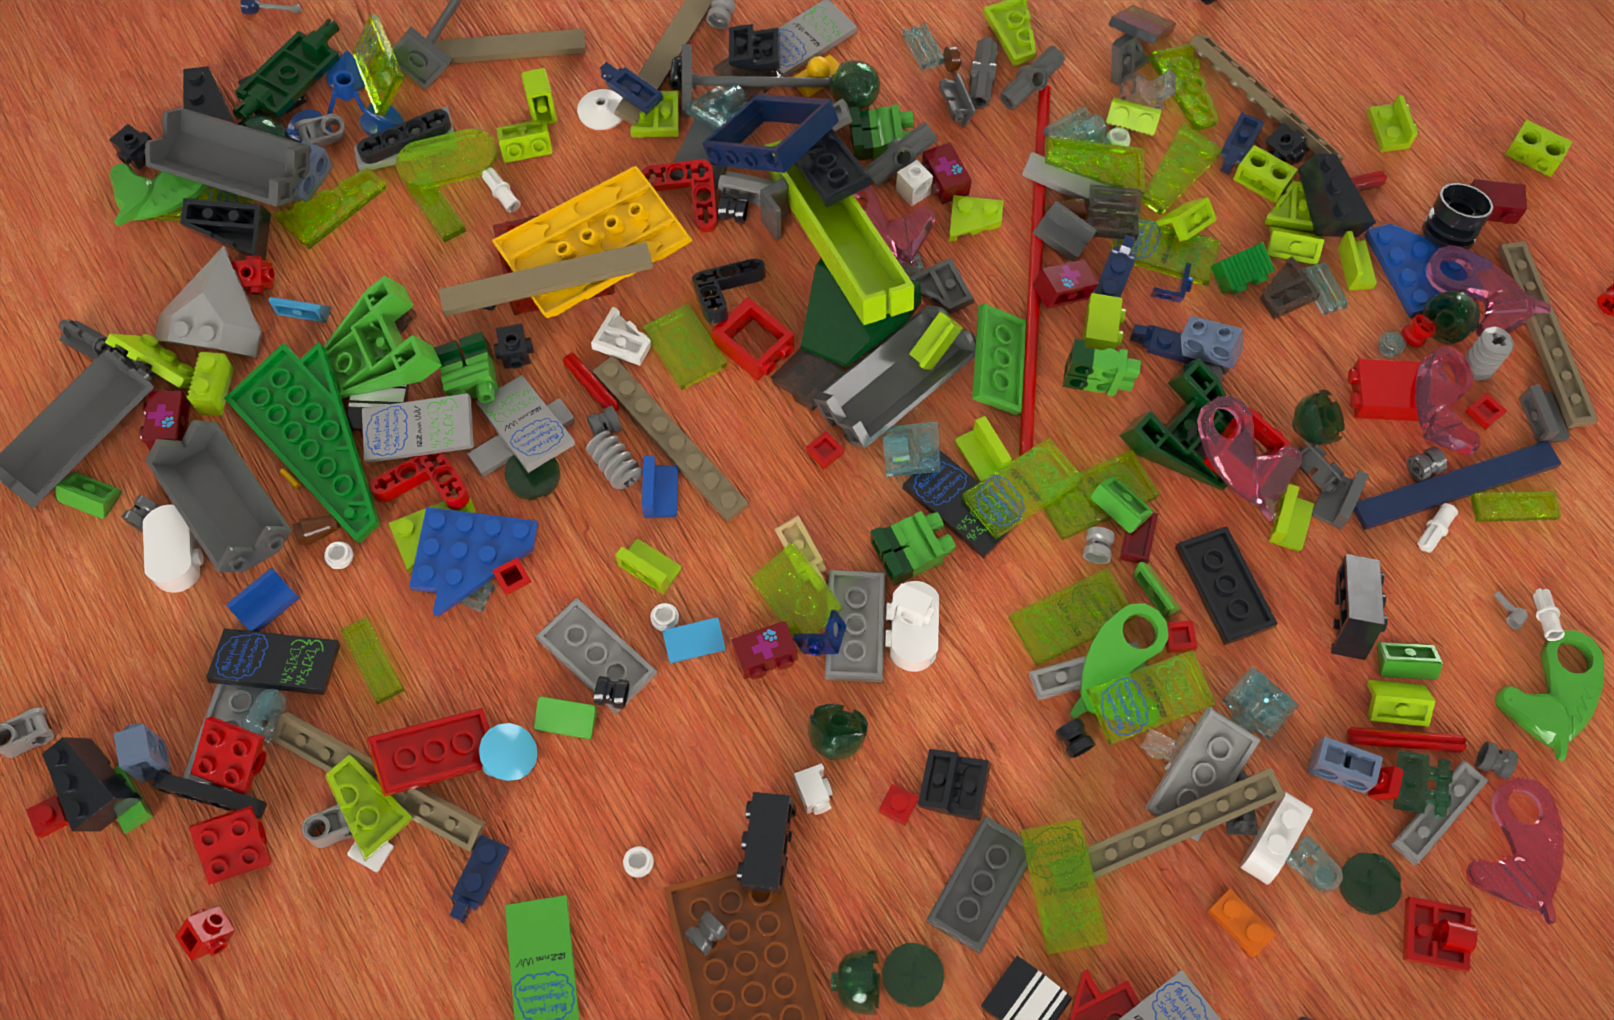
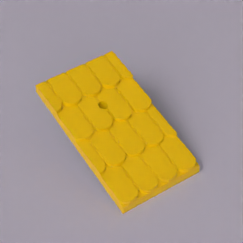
M637 166L614 176L492 240L513 272L643 242L647 243L653 263L656 260H662L693 241ZM635 273L531 296V298L546 318L555 317L582 300H588L624 277H630Z

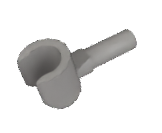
M1497 592L1494 597L1510 614L1506 618V623L1515 630L1520 629L1528 618L1527 611L1520 607L1515 608L1500 592Z

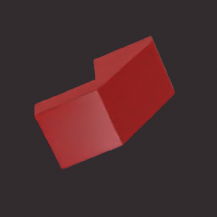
M518 557L492 570L496 581L505 595L531 583Z

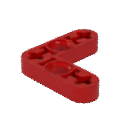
M699 159L650 165L642 170L648 181L651 177L650 175L655 174L656 178L650 184L656 191L691 187L694 219L698 229L703 232H711L717 227L718 211L715 178L709 161ZM701 168H705L706 171L703 177L699 176ZM688 169H691L692 172L691 179H689ZM681 170L684 172V176L681 180L674 181L670 178L672 172ZM663 172H665V176H666V179H667L666 182H664V180H663V178H664V176H663V174H662ZM707 190L711 193V197L707 201H700L697 198L701 191ZM703 209H707L708 215L710 217L708 221L709 223L704 224L703 222Z
M444 452L414 456L377 476L370 485L375 498L381 502L393 500L428 480H431L449 509H461L470 500L464 483ZM436 460L440 466L435 468L432 461ZM416 471L411 478H403L407 472ZM451 475L450 479L446 482H438L442 476ZM455 489L459 496L454 498L450 491Z

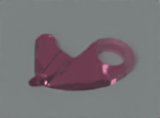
M1451 245L1440 248L1426 264V277L1431 285L1443 294L1483 301L1485 315L1475 330L1478 337L1489 327H1499L1510 334L1527 322L1535 313H1550L1551 305L1527 295L1520 285L1500 267L1483 256L1465 248ZM1443 261L1459 263L1465 268L1467 279L1456 281L1447 278L1440 269V263Z
M1518 777L1500 785L1492 796V813L1506 836L1513 855L1494 862L1475 859L1469 863L1466 874L1470 884L1516 906L1539 911L1547 924H1554L1556 917L1552 898L1558 886L1563 866V826L1555 800L1549 790L1536 780ZM1512 792L1526 793L1535 800L1540 812L1539 819L1535 824H1524L1513 817L1508 806L1509 796Z

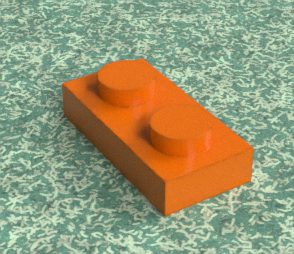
M1231 889L1227 890L1207 911L1252 958L1276 936Z

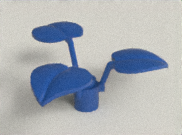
M348 50L339 56L340 59L328 70L326 76L328 85L334 89L331 92L332 98L327 115L332 114L336 98H340L343 101L355 98L360 110L364 113L360 117V126L369 135L377 134L403 123V118L399 112L385 102L374 101L369 105L368 109L364 107L356 90L362 89L368 83V72L366 68L362 70L361 66L363 65L360 62L357 63V60ZM310 109L298 112L293 116L288 128L285 130L286 135L292 140L302 143L298 131L294 129V124L303 119L321 117L322 114ZM328 126L327 130L332 133L331 126Z

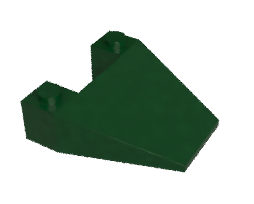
M820 258L815 267L801 339V349L844 367L849 366L910 320L921 304L920 282L910 278L914 284V310L892 317L888 313L885 319L863 325L826 264Z
M1197 358L1184 365L1168 382L1170 387L1185 401L1172 418L1164 425L1151 411H1148L1136 417L1119 436L1136 455L1219 490H1224L1229 484L1202 461L1236 413L1218 377L1200 358ZM1242 427L1225 449L1242 466H1245L1256 454Z

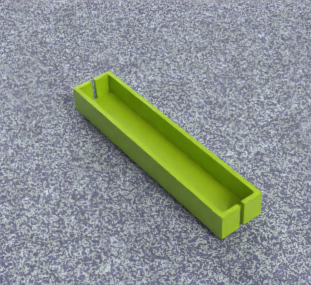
M782 140L764 146L776 147ZM795 164L785 173L767 171L774 182L783 179L787 184L789 207L863 325L885 319L888 313L892 317L914 310V284L854 195L826 207Z

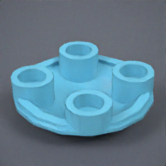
M511 723L498 724L489 729L481 739L479 747L480 760L485 774L505 781L519 780L526 777L535 766L538 755L536 742L531 734L521 726Z

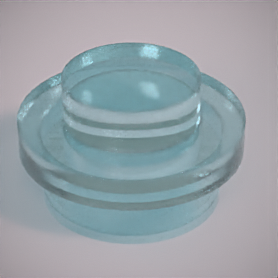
M1386 332L1380 337L1378 345L1380 352L1384 356L1395 357L1405 350L1406 342L1400 334Z

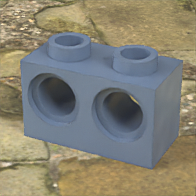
M302 141V144L310 146V166L306 178H300L295 187L298 193L294 200L308 205L333 166L325 148Z
M1190 316L1181 334L1182 356L1193 359L1200 358L1205 362L1234 369L1243 350V328Z
M145 724L128 725L123 731L113 734L119 767L132 777L144 783L154 780L157 772L172 774L166 741Z
M1324 736L1313 747L1307 773L1365 794L1377 785L1383 757Z

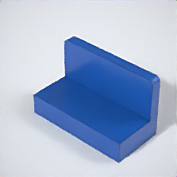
M643 456L642 510L644 518L677 517L678 467L656 466L655 456Z
M270 568L228 602L226 606L249 631L259 632L296 602L299 597L282 580L279 574L273 568Z

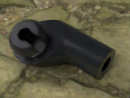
M682 56L674 57L671 63L669 86L674 90L681 87Z

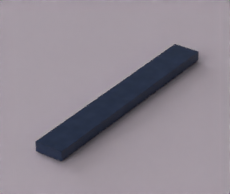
M1545 441L1356 503L1353 511L1363 530H1367L1441 506L1444 503H1450L1558 468L1562 463L1549 441Z

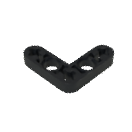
M749 259L700 271L693 275L694 292L707 322L720 323L728 318L727 303L722 293L723 290L756 283L766 277L763 260Z

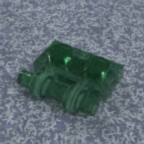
M1398 750L1396 766L1404 770L1399 795L1398 798L1393 799L1392 809L1424 814L1426 803L1435 806V816L1440 818L1447 817V811L1451 806L1452 800L1449 794V784L1453 782V771L1450 770L1451 761L1439 759L1438 767L1429 766L1430 755ZM1428 779L1437 782L1436 791L1427 789Z

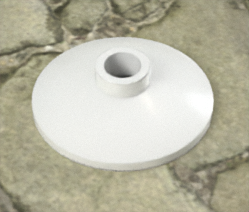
M598 89L587 93L582 97L577 107L580 121L585 126L594 130L614 128L623 120L614 115L615 109L621 102L622 97L614 91L607 89Z

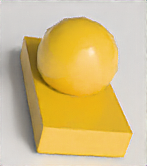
M831 55L825 58L817 56L808 62L807 69L794 77L829 78V75H834L836 81L840 78V74L845 73V69ZM796 87L807 98L823 89L819 87Z

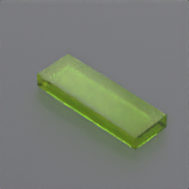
M429 174L406 185L407 190L444 243L466 232L465 225Z
M1555 491L1474 493L1470 497L1476 522L1558 520L1561 517Z
M368 617L341 630L377 704L404 691Z

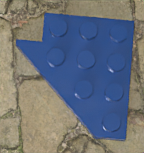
M1391 223L1368 229L1365 233L1370 247L1409 318L1415 317L1418 314L1422 315L1476 300L1483 294L1474 276L1487 273L1490 268L1488 263L1462 252L1449 251L1438 247L1429 241L1428 238Z
M426 507L409 584L410 589L437 593L433 615L436 617L441 616L493 580L495 576L492 570L517 557L521 560L533 552L539 526L538 521Z

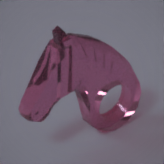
M868 186L853 194L855 198H860L868 204L864 212L895 258L903 260L911 266L915 265L914 256L921 248L935 222L936 216L933 210L927 206L920 205L910 215L888 220L874 189Z
M1441 346L1431 351L1420 364L1415 385L1416 408L1419 423L1423 430V438L1427 442L1430 440L1442 447L1470 456L1479 449L1481 444L1480 437L1462 422L1452 406L1472 388L1473 375L1470 365L1464 356L1452 346ZM1442 361L1446 362L1452 369L1456 383L1452 382L1446 375Z
M1233 396L1216 397L1201 408L1197 420L1204 452L1223 481L1246 501L1258 506L1266 518L1272 521L1276 518L1273 504L1285 493L1292 478L1300 468L1302 454L1293 446H1285L1274 455L1258 456L1254 445V424L1250 410L1243 401ZM1218 409H1225L1234 415L1238 430L1233 439L1222 437L1217 432L1213 418Z

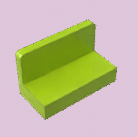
M1209 197L1182 204L1157 220L1156 223L1158 226L1172 223L1180 242L1188 240L1215 222L1217 218Z
M1269 227L1271 234L1266 249L1269 256L1318 265L1325 241L1322 236L1283 227Z
M1346 231L1337 248L1348 291L1374 289L1377 282L1366 240L1355 241L1353 232Z
M940 311L909 355L920 363L919 366L921 368L933 370L963 327L947 314Z
M986 416L975 421L972 431L955 439L957 447L979 483H985L988 479L1009 471L1012 458Z
M1288 484L1281 494L1268 542L1300 552L1304 546L1314 503L1297 498L1299 487Z
M636 539L628 550L621 547L615 554L619 567L661 594L666 592L682 570L681 565L639 539Z
M1368 680L1367 687L1372 694L1368 711L1370 721L1430 726L1435 699L1425 685Z

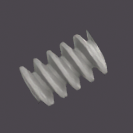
M1499 327L1486 328L1465 354V374L1477 381L1489 379L1513 350V339L1510 334Z
M606 430L590 440L586 451L592 457L594 463L598 465L599 470L604 473L605 478L610 481L611 486L615 489L623 490L632 486L643 475V469L640 467L636 468L638 465L637 461L634 459L630 460L632 455L628 451L624 452L626 449L624 444H618L620 441L619 437L616 435L610 436L611 432Z

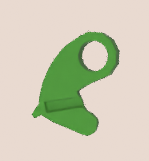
M117 164L110 171L115 202L120 210L114 223L117 226H121L131 220L138 221L164 215L182 207L183 198H197L209 185L163 171L154 180L137 175L128 164Z
M1145 603L1129 604L1100 627L1086 654L1081 677V697L1070 713L1073 719L1086 711L1104 718L1101 705L1103 698H1105L1103 709L1107 719L1116 721L1120 717L1122 722L1129 723V721H1132L1133 723L1130 724L1139 726L1142 723H1146L1147 717L1145 713L1147 708L1143 706L1142 696L1137 694L1129 679L1118 682L1117 680L1129 678V674L1136 667L1163 650L1168 640L1167 622L1159 610ZM1128 617H1144L1151 623L1154 629V639L1148 648H1134L1125 640L1122 629ZM1125 686H1130L1128 687L1130 691H1127L1125 689ZM1120 693L1124 699V704L1120 703L1123 702L1120 700L1121 697H1117ZM1107 694H1108V695H1111L1112 699H1109V700L1114 701L1113 704H1111V701H1110V703L1107 702V701H1108V698H1109V697L1107 696ZM1143 696L1146 702L1145 706L1148 707L1149 711L1147 713L1148 723L1142 726L1149 727L1158 720L1159 709L1157 708V703ZM1125 707H1127V711H1132V714L1129 712L1130 716L1125 714ZM1136 714H1142L1139 715L1141 717L1139 718L1140 723H1138L1137 721L1138 717L1136 716Z
M1564 630V637L1560 640H1547L1540 656L1546 679L1547 693L1528 694L1516 687L1505 686L1495 697L1496 706L1532 737L1549 748H1553L1556 759L1559 761H1564L1566 758L1568 742L1578 735L1591 719L1598 705L1604 685V658L1602 650L1591 637L1579 631ZM1560 645L1574 646L1583 653L1587 662L1584 673L1576 674L1570 672L1561 665L1557 656Z

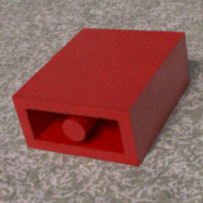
M1359 358L1353 368L1349 369L1348 383L1352 385L1350 406L1354 408L1355 418L1420 421L1428 410L1423 362Z

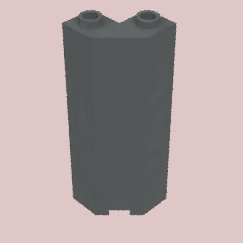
M181 107L163 112V136L148 140L145 144L147 167L277 207L294 200L298 193L295 187L300 178H306L310 166L309 145Z
M927 305L813 397L824 419L831 426L837 424L846 433L844 438L851 445L861 448L869 446L975 357L976 339L972 333L966 330H961L933 370L921 368L919 366L920 363L909 355L940 311L949 316L944 308Z
M108 349L104 350L0 452V482L34 508L154 388L150 383L152 378L141 368L136 371L134 368L127 367L125 365L127 359L118 351L114 350L111 353Z
M192 420L182 441L156 439L145 461L218 572H244L281 550L292 530L217 422Z

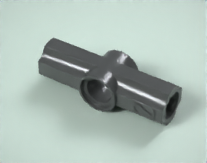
M984 37L982 40L977 41L975 61L973 60L971 69V87L969 97L976 109H983L989 106L991 90L992 86H994L997 63H995L998 50V43L993 38Z
M1050 46L1029 66L1024 65L1020 67L1016 78L1000 92L999 98L1008 109L1015 110L1035 90L1040 91L1044 89L1048 83V78L1064 64L1065 57L1063 53L1055 46Z
M924 121L904 138L891 141L887 151L864 169L871 176L875 184L879 186L897 171L913 163L919 154L938 139ZM905 151L901 157H897L900 152Z

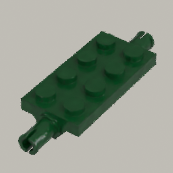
M327 19L321 27L307 35L297 31L235 90L237 98L243 101L232 110L234 116L238 120L241 119L242 122H246L258 109L277 120L282 117L340 59L339 52L330 48L327 42L340 31L338 24L331 19Z

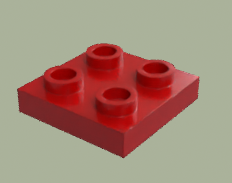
M208 717L204 722L190 774L245 795L250 792L254 777L259 774L265 764L267 754L262 750L265 737L216 717Z
M252 805L192 824L189 827L209 885L268 866L271 863L266 847V832L262 822L259 819L257 820Z
M1411 896L1405 899L1403 960L1460 972L1470 971V957L1476 948L1478 937L1476 926L1471 924L1472 908Z

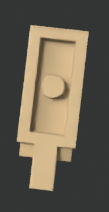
M799 515L775 528V532L804 582L811 579L818 592L826 589L828 585L821 574L827 570L824 565L825 563Z

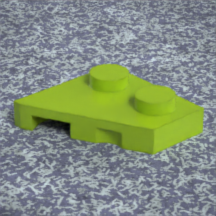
M660 91L663 94V100L648 114L640 112V119L635 126L632 125L630 128L631 138L679 137L678 91Z
M1291 182L1284 195L1281 196L1276 206L1267 215L1264 225L1314 231L1301 182Z
M953 195L949 241H956L958 236L968 233L973 236L984 230L1001 227L1004 200Z

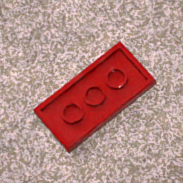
M479 708L368 737L366 742L383 797L483 770L479 747L481 739L490 729L484 709Z

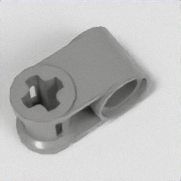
M336 114L303 119L294 124V129L298 131L301 142L306 141L319 147L338 143L344 139L346 134L344 122ZM335 124L340 129L335 133H331L327 130L328 126Z
M33 708L1 723L0 754L13 758L52 741L55 734L53 730L49 729L46 722V710L44 708ZM11 736L10 741L5 745H2L4 740Z
M338 804L310 815L302 825L303 835L317 848H325L341 840L353 837ZM326 826L322 835L313 837V831L316 827Z

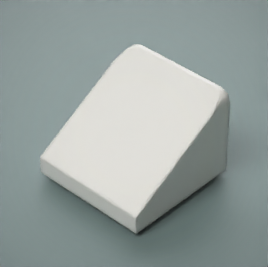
M354 842L347 855L352 860L378 873L394 846L387 842L365 862L356 842Z

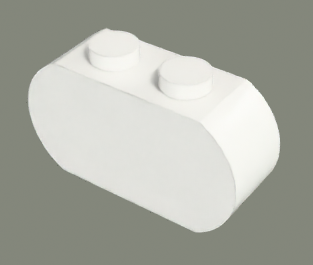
M163 505L155 508L143 520L144 571L161 590L171 593L181 592L193 586L201 575L200 565L204 563L201 548H199V542L174 505Z
M910 581L904 584L933 596L931 607L935 608L934 615L929 625L926 623L922 627L917 624L914 626L902 622L898 616H895L894 620L888 618L892 603H887L886 620H891V630H886L885 647H890V658L898 667L907 671H921L933 664L938 652L939 594L927 583ZM898 587V588L894 591V593H893L892 602H893V600H894V597H895V595H896V593H897L899 587Z
M1284 792L1285 796L1277 799L1257 832L1258 834L1253 839L1240 863L1241 869L1266 885L1272 882L1283 867L1313 811V808L1287 792Z

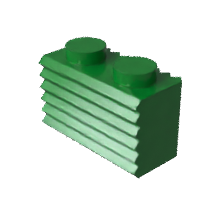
M1263 242L1210 266L1219 284L1221 293L1224 294L1232 291L1233 295L1248 289L1246 284L1251 281L1256 285L1268 280V273L1275 271Z

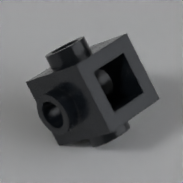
M1282 123L1265 139L1268 152L1280 160L1289 163L1291 166L1299 163L1308 152L1305 135L1298 129L1292 130L1285 123Z
M127 124L109 139L117 152V157L123 163L131 164L138 170L146 165L145 144L146 141L152 140L146 132L142 131L140 133Z
M523 324L496 328L498 343L494 344L496 359H502L504 368L516 369L531 364L529 354L534 353L531 337L526 338Z

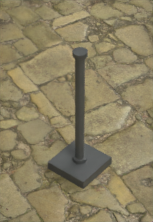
M462 0L449 1L426 38L410 27L386 56L388 61L425 90L452 60L437 48L434 43Z
M682 44V116H692V88H697V86L819 87L834 90L835 76L829 75V78L697 75V73H692V44Z

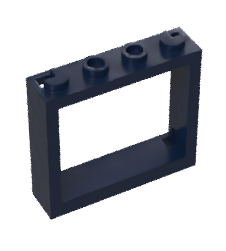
M757 94L702 144L711 165L785 173L829 132L839 120L831 99ZM765 121L800 124L776 147L740 144Z

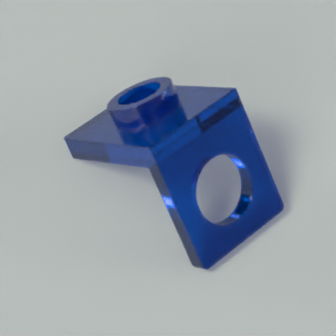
M1186 263L1182 268L1177 292L1153 288L1150 297L1180 303L1185 297V292H1190L1193 277H1189L1192 264Z
M831 610L824 634H794L793 640L804 654L814 656L838 654L847 625L836 610ZM835 622L838 626V633L836 637L833 631Z

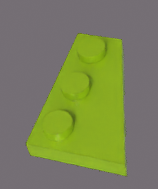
M1005 0L983 9L986 21L1013 66L1034 60L1036 57L1034 35L1030 25V12L1027 7L1028 0Z
M109 334L105 342L113 348L116 346L123 347L129 351L127 354L129 358L134 361L139 360L143 363L151 364L152 372L179 388H189L192 385L190 382L193 381L191 377L194 376V368L179 361L176 358V354L159 345V341L155 337L148 334H143L142 336Z
M471 499L465 507L454 510L476 513ZM444 501L430 506V508L452 510L446 506ZM426 508L389 523L409 574L413 571Z
M350 754L326 773V780L365 862L412 821V816L391 795L383 797L380 784Z

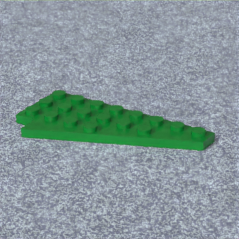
M318 342L300 359L285 343H282L224 399L353 539L361 543L380 525V521L326 349Z

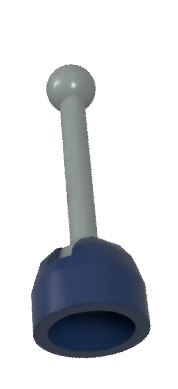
M241 0L242 13L249 15L256 14L260 8L293 11L295 14H299L302 10L299 4L287 6L260 3L259 0Z

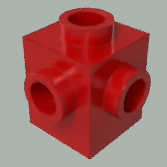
M246 256L243 261L231 262L247 294L259 295L264 293L263 290L273 289L275 271L272 263L262 260L261 256Z
M220 906L209 910L200 909L194 912L190 917L186 918L175 937L189 959L193 961L207 954L214 956L222 952L228 946L227 942L235 929Z

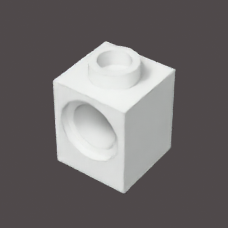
M916 160L897 172L896 191L912 207L931 194L933 176Z

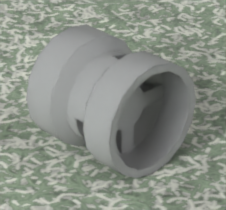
M713 0L711 9L706 17L708 24L720 30L728 28L731 15L736 7L734 0Z
M1103 527L1089 528L1086 534L1088 544L1084 547L1083 558L1095 564L1109 563L1112 555L1110 546L1113 545L1115 538L1114 532Z

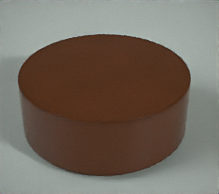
M956 46L944 48L943 61L947 71H956L960 68L961 57Z

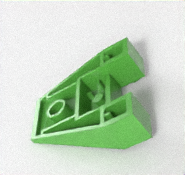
M385 275L362 294L324 345L341 399L422 382L442 366L433 345L414 335H411L403 342L395 321L414 307L406 288Z

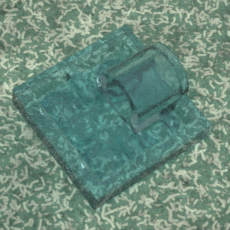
M732 84L725 89L718 86L686 104V113L716 131L747 104L746 96L743 89L737 84Z
M1085 106L1050 124L1043 130L1044 135L1065 165L1073 170L1108 151L1112 146L1105 135L1106 125L1103 118L1098 114L1091 115Z
M938 422L891 426L884 432L883 451L887 477L941 472Z
M1253 666L1222 700L1235 711L1231 717L1234 723L1250 733L1256 729L1268 740L1299 705L1286 692H1283Z

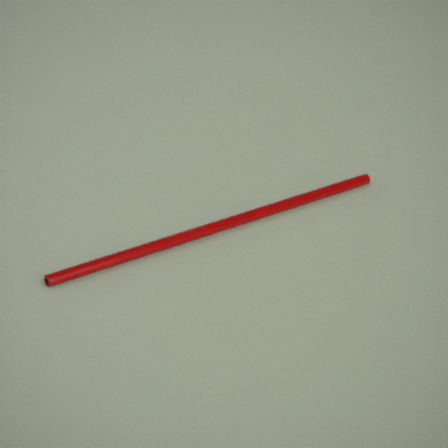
M1048 85L1038 92L1035 153L1045 158L1048 157L1051 87ZM1035 181L1033 185L1019 456L1022 458L1031 457L1029 453L1033 454L1040 297L1032 284L1042 269L1043 241L1032 232L1045 216L1046 186Z

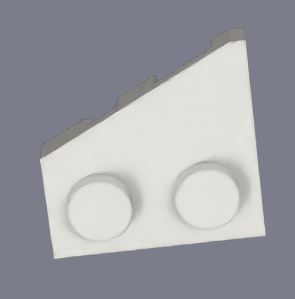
M612 307L592 340L591 346L593 350L640 366L651 348V340L644 333L639 332L630 320H624L616 307Z

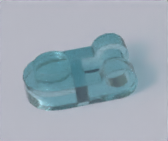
M275 689L261 692L241 728L264 736V743L269 744L280 716L286 709V698L283 693ZM259 717L269 721L266 727L256 724Z
M1307 836L1299 842V848L1296 851L1291 850L1286 859L1289 866L1297 870L1319 891H1332L1342 882L1343 874L1339 865L1315 841ZM1308 856H1311L1316 861L1312 866L1305 860Z

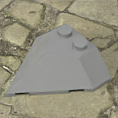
M225 246L212 257L159 314L155 338L161 343L197 346L258 358L262 330L253 316L252 307L237 272L231 265Z

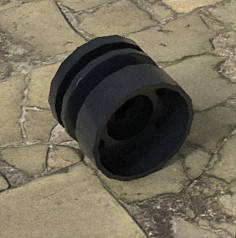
M1461 183L1447 184L1441 188L1433 208L1430 209L1428 216L1424 220L1422 225L1423 233L1429 241L1438 247L1449 251H1466L1473 247L1482 227L1490 217L1493 210L1492 201L1485 193L1473 186Z

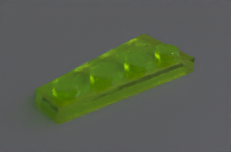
M1192 43L1152 52L1149 57L1150 62L1193 129L1197 131L1215 126L1219 118L1211 95L1206 93L1205 87L1207 84L1205 78L1200 76V64L1198 59H1194Z
M1183 122L1146 188L1141 202L1161 215L1221 155L1222 148Z
M1047 136L1045 140L1046 164L1138 197L1144 195L1143 148Z
M367 168L340 181L338 187L332 190L324 189L317 193V197L307 202L302 200L294 204L295 208L285 213L279 211L273 215L284 228L308 249H311L383 192L387 186L380 177Z

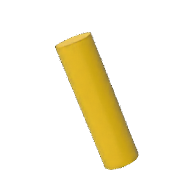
M285 468L280 470V474L295 489L300 487L301 484Z

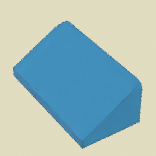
M269 297L268 300L276 315L326 323L331 311V306L275 297Z
M718 617L662 631L670 664L726 650Z

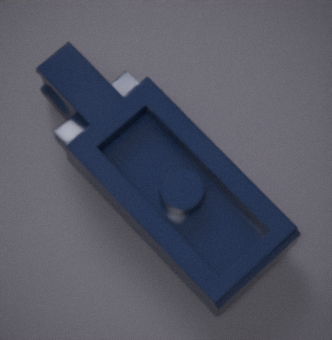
M608 62L600 67L601 78L606 81V85L645 114H648L663 100L662 92L628 68L616 69Z
M1245 113L1240 114L1221 151L1220 156L1224 157L1225 160L1220 171L1230 174L1234 164L1241 163L1251 150L1264 125V121Z
M1125 235L1121 248L1114 246L1099 279V284L1095 289V294L1121 297L1135 262L1136 254L1130 252L1135 238Z
M1135 324L1130 341L1143 344L1142 347L1148 349L1147 353L1184 364L1196 360L1182 356V333L1153 325L1143 326Z
M483 835L480 836L453 890L454 893L451 900L455 901V904L449 915L452 919L464 923L471 909L477 911L479 906L484 904L510 851L508 846Z

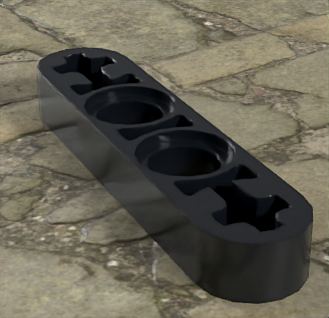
M442 109L432 110L367 137L357 144L359 157L364 163L373 164L446 134L451 129L449 115ZM415 128L422 129V132L418 135L410 134V131ZM390 138L399 139L398 143L394 145L387 144ZM371 149L372 152L368 153L366 150Z
M157 772L151 786L169 795L231 812L252 805L258 819H262L267 807V803L260 799L163 772Z

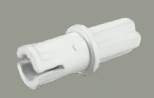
M490 167L484 170L482 178L492 190V196L498 198L509 213L519 209L521 202L510 190L509 183L504 182L494 168Z
M1444 503L1440 506L1435 517L1426 523L1427 529L1417 542L1421 551L1432 552L1441 537L1448 534L1449 525L1455 516L1458 515V510L1453 505Z
M1537 589L1536 593L1533 594V598L1537 608L1536 618L1542 624L1544 636L1549 641L1560 640L1565 634L1559 620L1560 610L1555 607L1550 590Z

